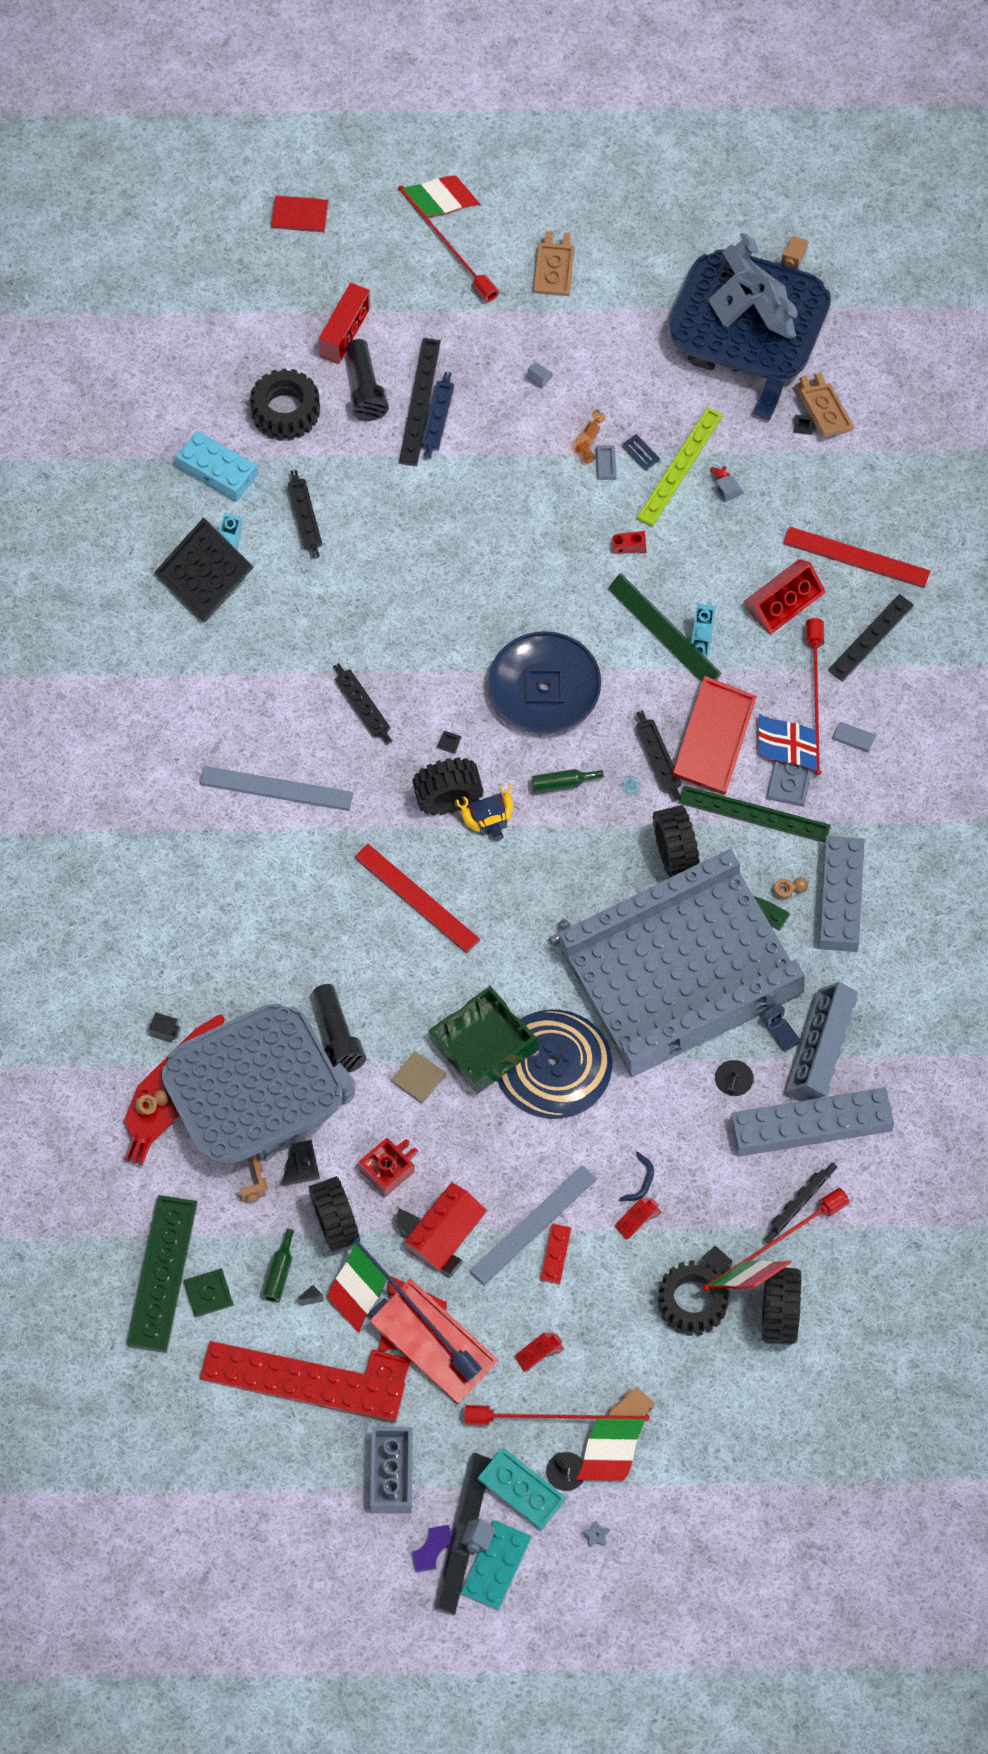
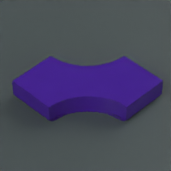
M449 1524L429 1528L427 1542L420 1549L412 1551L416 1573L436 1569L438 1556L444 1549L450 1546L452 1537Z

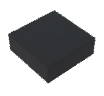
M443 731L437 749L455 754L462 736Z

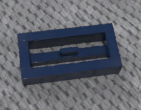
M637 434L622 444V447L645 471L660 461L655 452ZM636 441L653 459L650 460L633 442ZM637 453L647 462V464L637 455Z

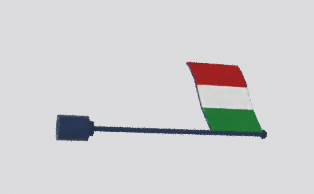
M354 1238L352 1241L354 1244L346 1264L334 1280L328 1294V1299L360 1333L365 1318L379 1299L388 1280L454 1354L452 1365L467 1382L473 1379L483 1369L467 1350L464 1352L459 1350L457 1352L358 1241L359 1238Z

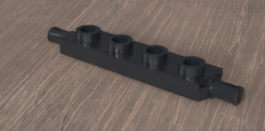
M291 470L292 481L288 482V490L304 549L311 550L312 558H318L320 556L318 547L322 546V540L305 479H299L297 470H294V472Z
M337 663V666L334 665L333 668L338 674L335 681L374 738L381 737L386 745L389 742L392 743L393 740L388 735V731L391 729L389 724L352 670L344 671L340 663Z
M638 711L636 715L640 722L636 725V731L663 792L670 791L674 801L679 800L681 796L678 788L681 787V781L679 778L672 776L674 765L654 719L647 720L644 711Z
M831 1162L825 1170L822 1168L819 1173L815 1172L809 1179L810 1183L806 1187L802 1186L796 1194L798 1197L786 1204L782 1215H776L771 1222V1231L764 1238L767 1244L773 1241L776 1236H779L781 1231L827 1179L831 1177L830 1175L838 1168L836 1164Z

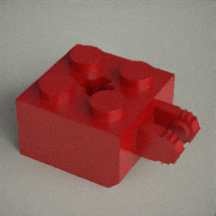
M386 1138L358 1161L359 1171L385 1197L415 1172V1166L410 1160L418 1153L417 1148H412L405 1155L402 1153L410 1144L408 1139L395 1146L389 1138Z

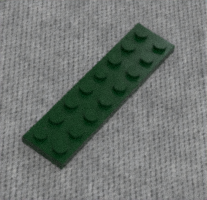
M158 1195L127 1343L128 1347L168 1352L198 1202L195 1200Z

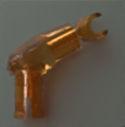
M598 409L592 413V417L595 419L594 422H589L574 442L575 451L580 452L586 464L592 463L596 458L590 446L600 431L601 427L598 424L605 421V415L603 412L600 414Z

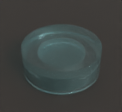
M627 776L623 779L622 791L625 794L635 795L640 791L641 783L637 777Z

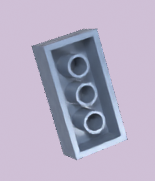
M372 1427L371 1513H412L413 1427Z

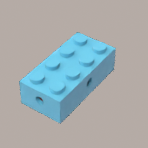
M196 430L176 455L178 468L238 502L258 476L256 464Z

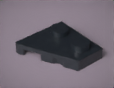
M312 1139L292 1143L285 1174L282 1178V1185L287 1186L320 1178Z

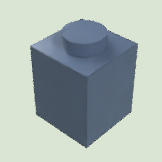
M482 1519L470 1520L460 1543L467 1546V1549L473 1553L487 1551L496 1528Z

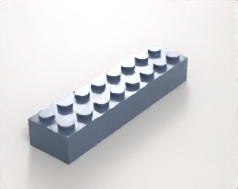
M886 1087L732 1112L730 1120L738 1157L891 1132L894 1127Z

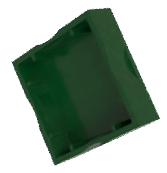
M491 986L469 1000L460 1010L450 1014L428 1030L434 1045L477 1094L540 1049L537 1037L521 1019L510 1011L505 1001Z

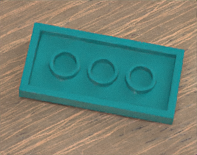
M502 1447L477 1479L541 1531L567 1499L504 1447Z
M494 1520L492 1526L496 1530L487 1551L479 1552L461 1595L499 1611L532 1536Z

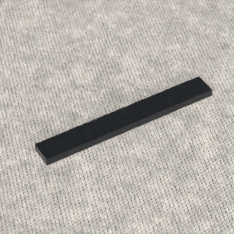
M423 338L399 460V464L418 466L441 340Z
M472 1453L435 1604L436 1610L449 1615L456 1614L470 1555L467 1546L460 1542L468 1522L479 1518L486 1488L477 1479L492 1461V1459L478 1453Z

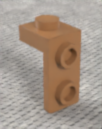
M792 236L787 249L783 250L781 265L799 269L809 241Z
M255 1155L251 1156L258 1184L240 1188L243 1202L253 1203L258 1201L259 1198L266 1196L265 1190L268 1189L266 1178H262L260 1174L263 1171L261 1160H257Z

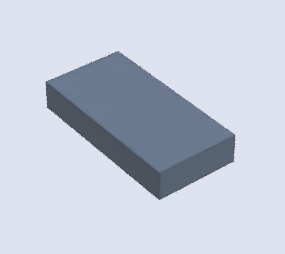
M615 445L597 446L598 480L617 479Z
M840 722L833 740L869 753L876 735Z

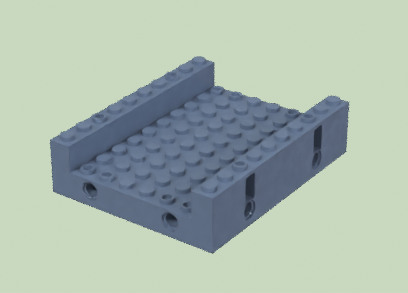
M731 848L559 932L560 949L631 1077L643 1073L764 1013L772 1005L777 1006L804 993L805 975L796 959L790 960L741 876L740 863Z

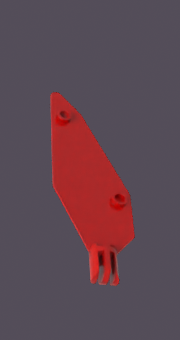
M217 1015L198 1026L179 1045L224 1024V1016ZM168 1056L137 1086L124 1119L132 1137L124 1159L127 1162L132 1157V1163L137 1164L139 1161V1165L143 1166L151 1144L179 1117L170 1096L166 1105H157L156 1110L149 1115L139 1114L135 1107L137 1099L143 1095L154 1097V1094L159 1090L167 1092L163 1083L162 1071L163 1066L166 1065L169 1059ZM142 1104L143 1108L146 1109V1104Z

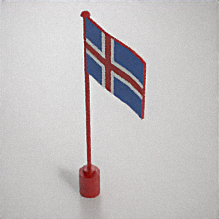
M811 618L805 622L806 644L813 648L815 730L797 723L775 720L759 714V755L772 761L798 765L814 771L815 775H821L817 648L825 643L824 621L819 618Z

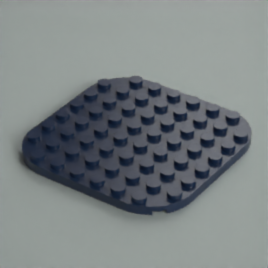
M725 249L714 250V253L701 255L692 265L669 319L668 333L673 344L684 354L766 379L768 375L779 379H787L799 374L809 362L830 309L831 295L829 290L823 285L824 282L808 272L788 268L785 265L750 255L749 258L754 264L785 286L788 299L797 309V317H792L796 337L786 338L770 330L754 304L742 313L729 327H726L720 321L708 299L731 279L735 273L722 253ZM740 283L746 296L748 294L754 296L750 288ZM765 286L761 287L760 293L764 291ZM733 297L729 300L728 305L732 304Z

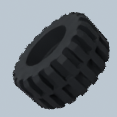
M283 368L281 371L273 370L269 375L267 373L264 374L262 380L258 379L255 387L251 390L250 407L255 426L259 427L260 432L263 434L267 432L268 437L274 439V436H277L278 440L283 441L284 438L288 437L289 440H294V436L297 435L300 438L304 436L305 431L309 433L312 430V425H316L320 416V398L314 381L311 378H307V375L303 372L299 374L297 370L291 369V371H287V368ZM282 395L294 396L302 402L299 408L289 413L276 412L268 406L274 398Z
M785 1267L764 1282L762 1341L765 1343L787 1345L797 1343L801 1305V1271L798 1268Z

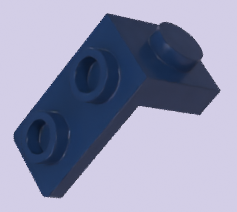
M768 375L761 397L754 409V415L770 421L779 402L785 384L784 380Z
M781 1003L777 1006L772 1005L765 1010L763 1022L784 1051H788L798 1045L801 1040L784 1018L785 1008Z

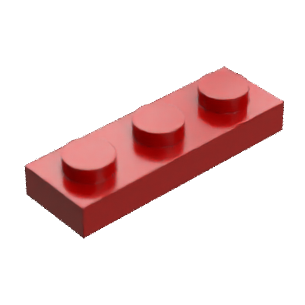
M552 1224L541 1281L561 1284L571 1227Z

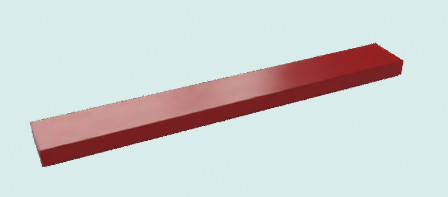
M789 527L784 540V545L924 589L931 570L794 527Z
M365 845L355 855V859L466 954L480 941L478 936L371 845Z

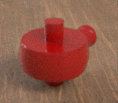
M722 466V469L710 468V472L718 476L717 480L730 476V473L725 472L727 469L725 466Z

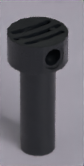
M354 339L347 344V352L355 384V390L350 396L353 414L362 421L377 420L387 414L389 410L386 390L376 383L367 341Z
M320 985L313 990L312 994L329 1043L324 1051L333 1067L341 1063L348 1073L353 1072L364 1065L366 1061L361 1040L350 1035L334 985Z

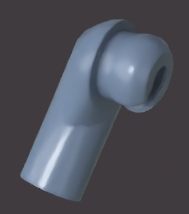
M562 919L559 922L558 933L549 937L552 946L560 943L559 932L571 927L568 920Z

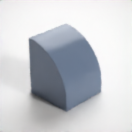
M537 362L528 368V380L540 388H543L553 377L551 371Z
M726 476L716 481V490L725 503L744 494L732 476Z

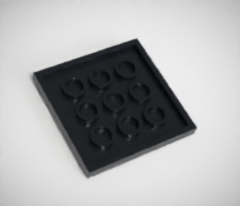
M203 517L154 573L202 621L206 622L251 572L254 566Z

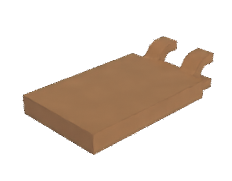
M546 231L545 243H539L534 293L570 296L575 246L570 245L571 233H563V243L561 245L552 244L553 232Z
M822 373L815 374V379L811 380L810 384L807 376L800 377V382L796 383L795 387L799 391L798 394L821 437L824 438L852 431L854 426L831 383H825Z

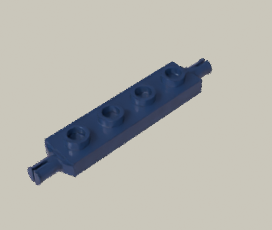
M448 371L444 373L443 381L436 382L421 447L426 448L424 455L426 459L427 457L428 459L432 458L433 450L440 449L455 388L454 384L450 382L452 373H448Z

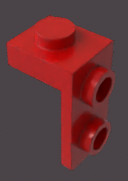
M640 1198L615 1224V1227L625 1239H630L649 1218L658 1217L662 1211L658 1208L659 1205L654 1199Z
M543 1332L515 1354V1358L523 1371H528L547 1355L562 1352L564 1350L561 1344L562 1340L555 1333Z

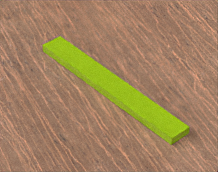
M709 407L706 408L638 514V521L653 528L722 420L723 414Z

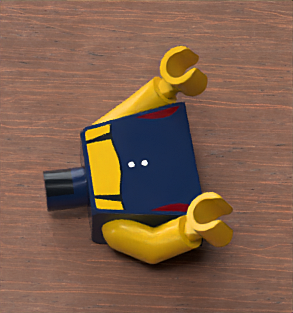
M508 782V790H503L502 783L500 784V790L504 792L503 796L499 793L469 804L468 799L462 797L463 805H460L459 801L455 800V805L461 808L460 813L466 826L475 832H480L482 836L491 833L494 841L503 839L502 829L507 828V822L511 820L513 812L512 795L509 794L512 789L511 784Z

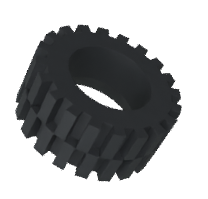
M456 757L454 760L447 758L443 762L441 760L435 761L436 764L432 765L430 763L426 765V769L421 768L419 773H416L414 778H412L418 806L425 814L431 813V815L436 816L438 813L445 815L448 812L461 811V808L455 805V800H458L459 804L463 805L462 797H466L469 804L478 801L484 793L477 765L473 760L469 761L468 758L461 760L460 757Z
M678 805L653 812L652 819L654 821L653 827L656 844L658 845V851L668 876H675L699 864L698 844L686 808L683 805Z
M335 1176L308 1186L316 1216L331 1252L353 1245L352 1241L354 1238H359L358 1241L360 1242L358 1227L339 1178Z
M689 1260L688 1266H685L683 1261L678 1264V1269L673 1266L669 1269V1274L665 1273L659 1286L658 1309L659 1312L661 1311L663 1321H668V1327L672 1329L675 1326L676 1332L680 1334L682 1330L687 1331L686 1336H692V1332H697V1336L703 1335L704 1330L709 1333L713 1331L714 1325L718 1327L721 1324V1319H724L728 1307L729 1290L727 1288L709 1289L713 1297L712 1303L707 1309L696 1313L683 1310L674 1298V1293L681 1284L696 1281L707 1285L722 1275L720 1271L714 1273L715 1267L711 1264L709 1268H706L703 1261H700L699 1265H695V1260Z

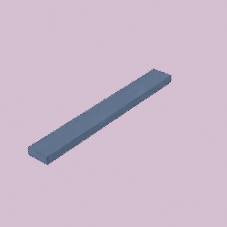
M208 766L204 767L201 779L202 786L350 811L353 799V792Z
M582 1165L470 1270V1273L485 1285L596 1181V1177Z

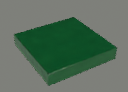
M222 1268L184 1280L195 1318L234 1306Z

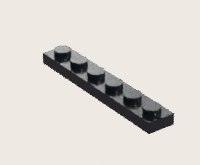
M898 594L831 665L829 672L843 682L914 607V604L901 594Z

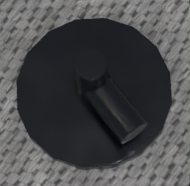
M739 1060L724 1062L715 1073L717 1087L729 1096L743 1095L753 1085L754 1075L751 1068Z
M571 1452L556 1453L549 1460L546 1467V1476L549 1483L561 1491H572L578 1488L584 1482V1480H576L582 1468L583 1460Z

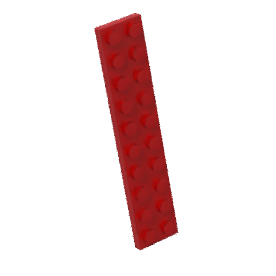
M214 1341L209 1343L200 1376L201 1381L394 1423L397 1422L406 1386L405 1382Z

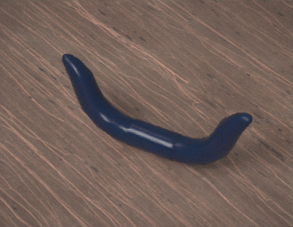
M638 1151L636 1152L637 1158L647 1168L642 1188L635 1194H626L620 1197L619 1201H637L647 1194L654 1178V1166L649 1159Z

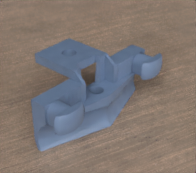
M740 233L739 235L742 240L736 246L730 244L722 252L735 275L708 301L722 324L726 327H729L742 313L754 304L770 330L786 338H795L796 333L792 317H797L795 305L788 299L785 286L754 264L749 258L752 253L757 254L758 246L748 234ZM740 283L750 288L754 296L751 294L746 296ZM765 286L764 291L760 293L761 287ZM733 297L732 304L728 305L729 300Z

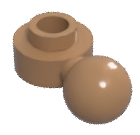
M803 877L796 878L793 883L787 879H780L775 883L773 891L777 898L788 899L794 890L800 893L806 891L808 882ZM783 888L786 890V892L783 893L780 891V889Z
M164 1090L157 1091L154 1097L143 1095L136 1101V1110L141 1115H149L156 1110L157 1105H166L169 1101V1095ZM143 1103L146 1104V1106H147L146 1109L143 1108V1106H142Z

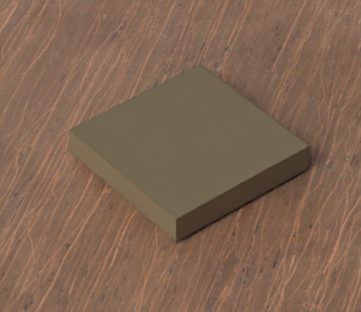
M414 1051L391 1079V1082L423 1104L446 1076V1072Z

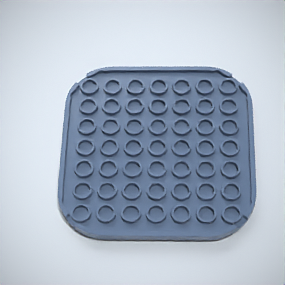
M281 1004L261 1006L182 1043L170 1053L166 1065L163 1066L162 1071L165 1088L196 1149L203 1157L216 1163H237L323 1123L337 1110L342 1098V1086L339 1077L306 1016L295 1007H285Z

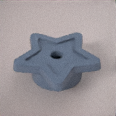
M595 1521L592 1528L583 1531L589 1537L590 1547L595 1544L607 1545L605 1536L610 1532L609 1528H601L599 1523Z

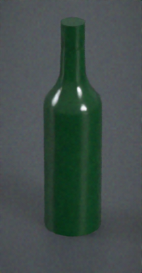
M577 769L533 775L532 785L534 794L576 788L587 780L603 778L604 773L603 770L581 772Z
M286 1229L281 1247L273 1254L261 1295L266 1301L280 1303L292 1262L290 1245L294 1233L292 1229Z

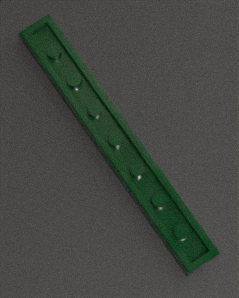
M618 574L609 586V589L701 681L704 676L717 681L722 673L623 574Z
M685 785L679 800L681 805L825 843L826 836H828L831 827L827 823Z

